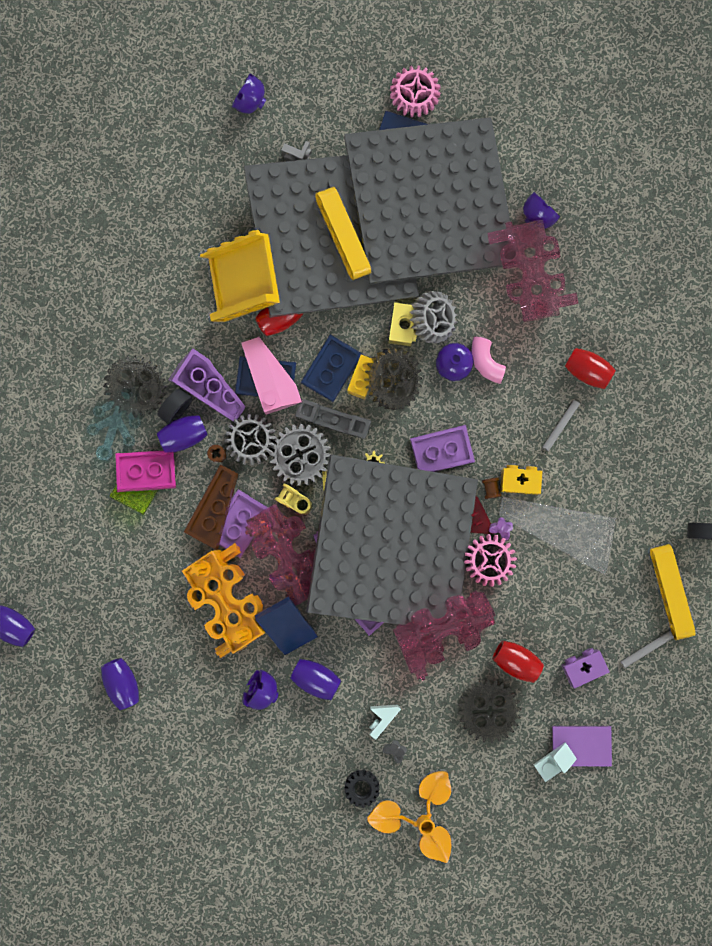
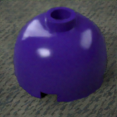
M250 73L236 96L232 108L245 114L253 113L257 108L262 109L266 102L263 83Z
M535 192L524 202L523 213L526 217L524 221L532 229L534 226L539 229H548L560 218Z
M450 343L442 347L436 358L437 371L449 381H460L466 378L474 365L471 351L465 345L459 343Z
M261 669L260 671L256 670L247 683L250 687L247 693H243L242 703L249 708L263 710L270 706L271 703L276 702L279 693L277 692V683L274 677Z

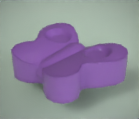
M500 517L498 522L490 525L489 531L490 533H500L501 537L505 538L506 541L510 538L513 524L505 522V519Z

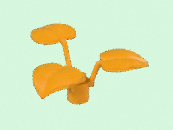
M438 771L427 775L419 785V795L423 799H427V814L418 817L416 822L400 815V807L390 800L380 802L369 814L367 820L373 828L384 833H393L399 830L401 826L399 819L412 824L414 827H418L419 831L423 834L419 844L421 852L430 859L447 863L451 853L450 835L445 828L441 826L435 827L430 813V802L435 805H441L451 795L448 773Z

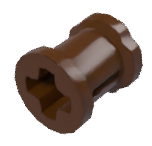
M212 445L208 449L207 455L211 461L219 463L225 460L226 451L219 445ZM213 451H219L221 456L214 459Z
M499 477L482 480L486 491L485 499L502 496L498 489L497 481H499Z

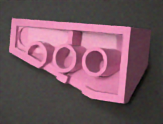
M257 337L242 342L241 344L264 413L267 415L302 403L296 384L261 338Z

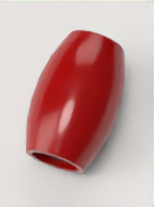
M266 307L255 317V321L265 336H271L283 332L294 325L304 313L270 318L268 307Z
M578 348L574 349L565 365L566 369L578 380L601 389H606L616 372L614 367L603 357L591 351Z
M501 641L492 657L493 661L507 674L526 682L534 683L539 678L544 667L541 660L530 650L509 641Z

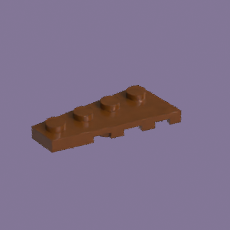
M220 464L184 533L218 550L238 473Z

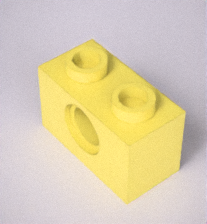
M394 302L389 336L390 344L411 346L412 341L416 342V330L411 328L414 323L410 321L413 315L409 313L414 310L412 305ZM402 321H407L410 324V327L408 329H402L399 323Z

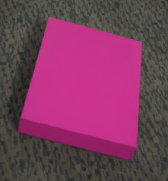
M148 451L115 454L117 492L176 488L174 452Z

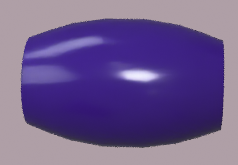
M187 416L177 419L157 432L158 439L165 453L183 451L193 447L208 435L200 416Z
M0 605V639L11 645L24 647L30 641L36 629L22 614L9 607Z
M122 658L112 660L101 666L103 686L111 702L118 710L126 709L139 702L137 681L132 670Z
M305 659L298 661L290 677L306 693L325 700H332L341 683L338 676L330 669L317 662Z

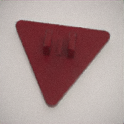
M476 496L474 511L471 514L473 518L470 533L494 534L489 531L491 522L479 498Z

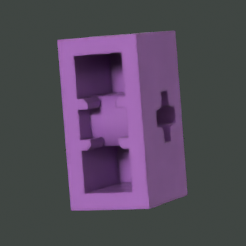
M587 649L582 652V656L567 658L565 664L561 665L571 687H579L609 673V669L599 650ZM582 663L588 664L586 671L580 669L583 667Z

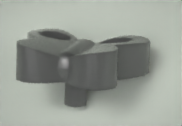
M393 740L391 744L384 746L383 752L385 754H392L395 762L399 764L404 759L407 748L401 746L397 740Z

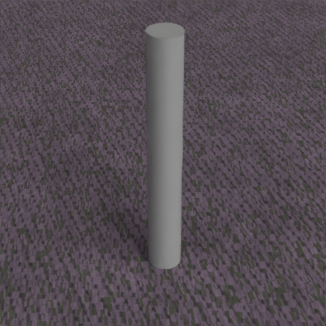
M573 400L542 448L547 451L551 449L580 405L579 402Z
M670 631L621 661V664L624 668L630 666L673 639L674 636Z

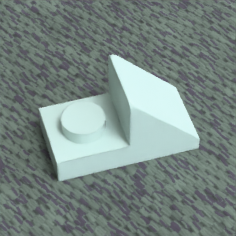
M384 705L370 707L381 718L380 720L375 719L369 727L371 729L370 735L375 740L401 710L400 706Z
M563 743L533 765L543 780L547 782L561 771L566 773L577 758L568 745Z

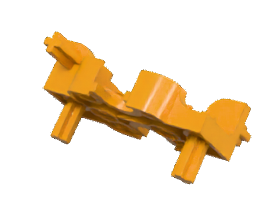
M236 543L224 551H221V549L210 551L182 570L192 587L187 593V599L191 607L197 610L204 604H210L215 609V617L204 626L211 638L224 639L225 642L215 648V653L220 658L230 652L234 654L243 650L248 644L265 634V631L255 619V615L263 610V604L259 596H254L252 593L244 599L238 600L232 595V587L245 576L238 565H228L229 560L241 553L240 547ZM229 569L232 570L234 574L232 580L227 575ZM211 580H215L218 583V588L215 591L209 588ZM197 591L202 593L201 600L197 598ZM249 603L254 605L253 613L248 610ZM231 613H235L238 616L236 624L231 623L229 620ZM217 624L222 626V633L217 631Z

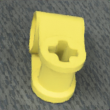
M284 483V488L274 500L300 514L309 513L312 509L311 501ZM305 500L308 503V507L306 510L301 511L298 508V504L300 501Z

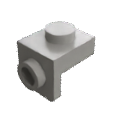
M306 141L302 151L284 143L281 152L286 161L309 159L312 150L310 149V142Z

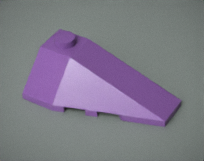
M193 348L182 359L168 379L233 422L234 419L238 420L245 409V405L228 386L211 361Z

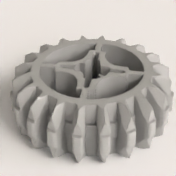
M434 291L423 293L415 299L416 303L412 304L414 310L409 312L413 315L410 321L414 323L411 328L416 329L415 335H420V340H425L428 343H440L452 336V332L456 330L454 324L458 323L455 320L458 314L454 313L456 307L451 305L453 300H448V295H442V292Z
M248 414V420H245V417L241 415L242 422L239 423L237 419H234L236 426H228L233 431L232 433L226 432L227 436H231V439H225L226 443H231L226 449L234 450L230 454L231 457L238 454L236 457L237 462L243 458L244 465L250 460V465L253 466L254 460L257 459L258 464H261L260 457L263 456L265 460H268L265 454L267 452L272 454L273 451L269 448L276 447V444L271 443V441L277 439L276 436H271L276 431L275 429L268 430L272 424L269 422L264 425L266 422L264 417L259 421V415L256 414L254 420H252V415ZM246 425H257L250 432L240 430ZM261 429H264L266 433L265 445L258 440ZM237 434L244 440L240 451L236 446ZM243 434L247 437H252L253 435H255L254 439L259 445L252 442L247 444L246 442H248V440L245 436H243ZM252 447L261 449L257 454L246 455V452Z

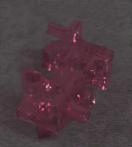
M543 220L520 225H513L511 221L505 223L506 229L487 233L489 244L509 241V244L505 245L500 252L503 269L517 267L523 272L522 279L517 283L506 285V290L510 301L521 305L524 322L560 315L559 308L578 304L577 293L559 296L566 289L564 273L549 275L544 270V265L548 260L557 259L561 256L557 239L553 236H546ZM551 243L554 245V249L545 251L544 246ZM527 248L535 249L536 253L533 257L528 258L525 256ZM508 252L516 253L513 259H506ZM553 281H559L561 283V286L558 289H553L550 287ZM534 285L542 287V292L539 295H534L531 292ZM515 289L523 291L519 297H514L512 293Z
M275 503L246 520L248 525L245 527L246 535L249 534L250 537L255 536V539L252 541V549L257 558L263 559L268 555H272L277 559L278 568L269 575V580L275 589H285L287 592L286 598L289 597L295 605H298L308 599L315 550L310 552L308 549L301 554L293 550V539L298 537L300 532L306 529V526L297 516L285 517ZM273 533H275L278 536V542L273 536ZM292 567H295V568H296V570H297V576H296V574L294 573V571L292 570Z
M476 590L470 593L467 599L461 595L448 598L445 601L447 613L442 618H433L429 609L424 608L411 616L410 623L396 626V629H393L410 673H415L417 679H422L423 681L428 676L425 668L427 662L437 664L445 661L442 653L444 651L442 640L446 636H457L459 643L464 644L466 651L472 650L480 644L481 631L495 624L493 618L495 616L494 610L484 592H477Z

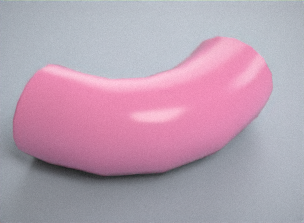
M474 337L471 353L475 368L483 377L494 383L501 384L506 366L500 365L492 359L490 354L492 342L490 340Z

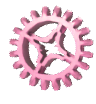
M411 65L409 71L403 68L402 74L398 72L396 78H393V85L390 86V91L392 92L390 98L394 99L392 103L394 106L398 105V111L404 109V116L410 112L411 118L414 116V113H417V116L420 118L422 111L427 115L428 109L433 111L434 105L438 104L439 100L437 98L441 94L439 92L440 84H437V78H433V71L427 74V68L421 71L418 65L417 69L414 70ZM409 80H414V81H413L412 83H410V84H405V85H403L405 82H407V81H409ZM420 81L424 82L429 87V89H427L426 86L421 85ZM415 85H417L418 91L416 93V97L414 98L413 91L415 90ZM401 94H404V96L408 97L411 100V103L406 101ZM426 97L428 98L422 103H417V101L420 99H425Z
M487 534L486 541L483 536H480L479 540L481 543L473 540L472 542L475 547L468 546V549L472 552L465 553V556L470 557V560H465L464 563H470L471 565L466 568V571L473 570L469 575L470 578L477 575L475 582L479 583L483 579V586H486L487 581H489L490 586L493 587L494 580H496L498 585H501L500 578L507 581L508 578L505 574L513 575L509 568H516V565L511 564V561H516L517 558L510 557V554L515 553V550H507L511 544L507 543L504 546L505 538L497 542L498 535H494L493 540H491V535ZM493 544L500 549L491 554L483 546ZM477 551H479L483 560L476 568L475 556ZM504 553L505 566L502 570L498 564V560ZM486 555H489V557L495 556L493 559L494 565H485L488 561ZM490 567L496 571L497 575L487 577L480 572Z

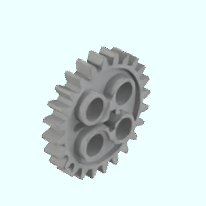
M300 424L299 429L292 425L291 431L286 427V434L279 432L280 440L276 439V447H271L275 449V452L269 454L275 457V459L270 461V463L276 464L273 470H280L277 476L282 477L285 475L283 481L287 482L290 479L291 485H294L297 481L298 486H302L304 481L308 486L310 479L316 483V476L323 478L320 472H327L324 466L328 465L329 461H327V458L331 455L327 453L331 447L325 446L329 442L328 439L322 440L324 434L320 433L317 435L318 429L315 428L311 431L310 425L306 429H304L303 424ZM309 438V444L302 447L300 445L301 439ZM313 446H316V448H315L314 450H311V451H309V452H306V451H308L309 449H311ZM286 447H292V453L289 456L284 455ZM299 451L304 453L303 459L295 458L299 455ZM312 454H317V462L311 464L309 462L310 456ZM295 458L289 464H286V461ZM296 463L301 464V470L298 473L293 472V466Z

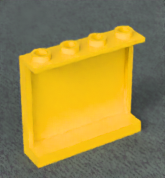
M253 230L248 232L246 236L235 237L232 242L221 243L220 247L209 248L207 252L200 254L201 258L209 259L217 311L210 314L211 321L226 322L280 303L268 234L260 233L259 230Z

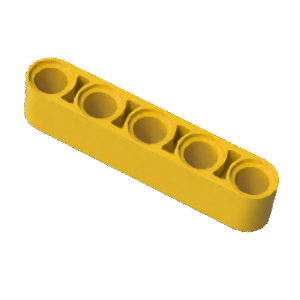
M331 187L316 193V202L348 275L352 280L370 274L371 267L338 191L335 187Z
M667 544L650 549V556L674 639L677 641L695 636V627L671 545Z

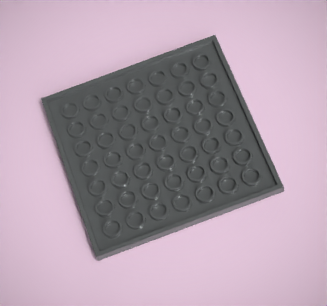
M491 117L344 135L363 250L371 267V273L368 274L369 284L516 265L518 263Z
M347 155L244 166L254 230L268 234L280 300V303L268 307L270 318L419 297L416 278L369 284L368 275L352 280L348 275L315 198V194L331 187L336 188L363 248Z
M330 455L306 612L456 632L466 567L464 561L467 560L465 553H468L473 518L471 514L474 511L478 479Z

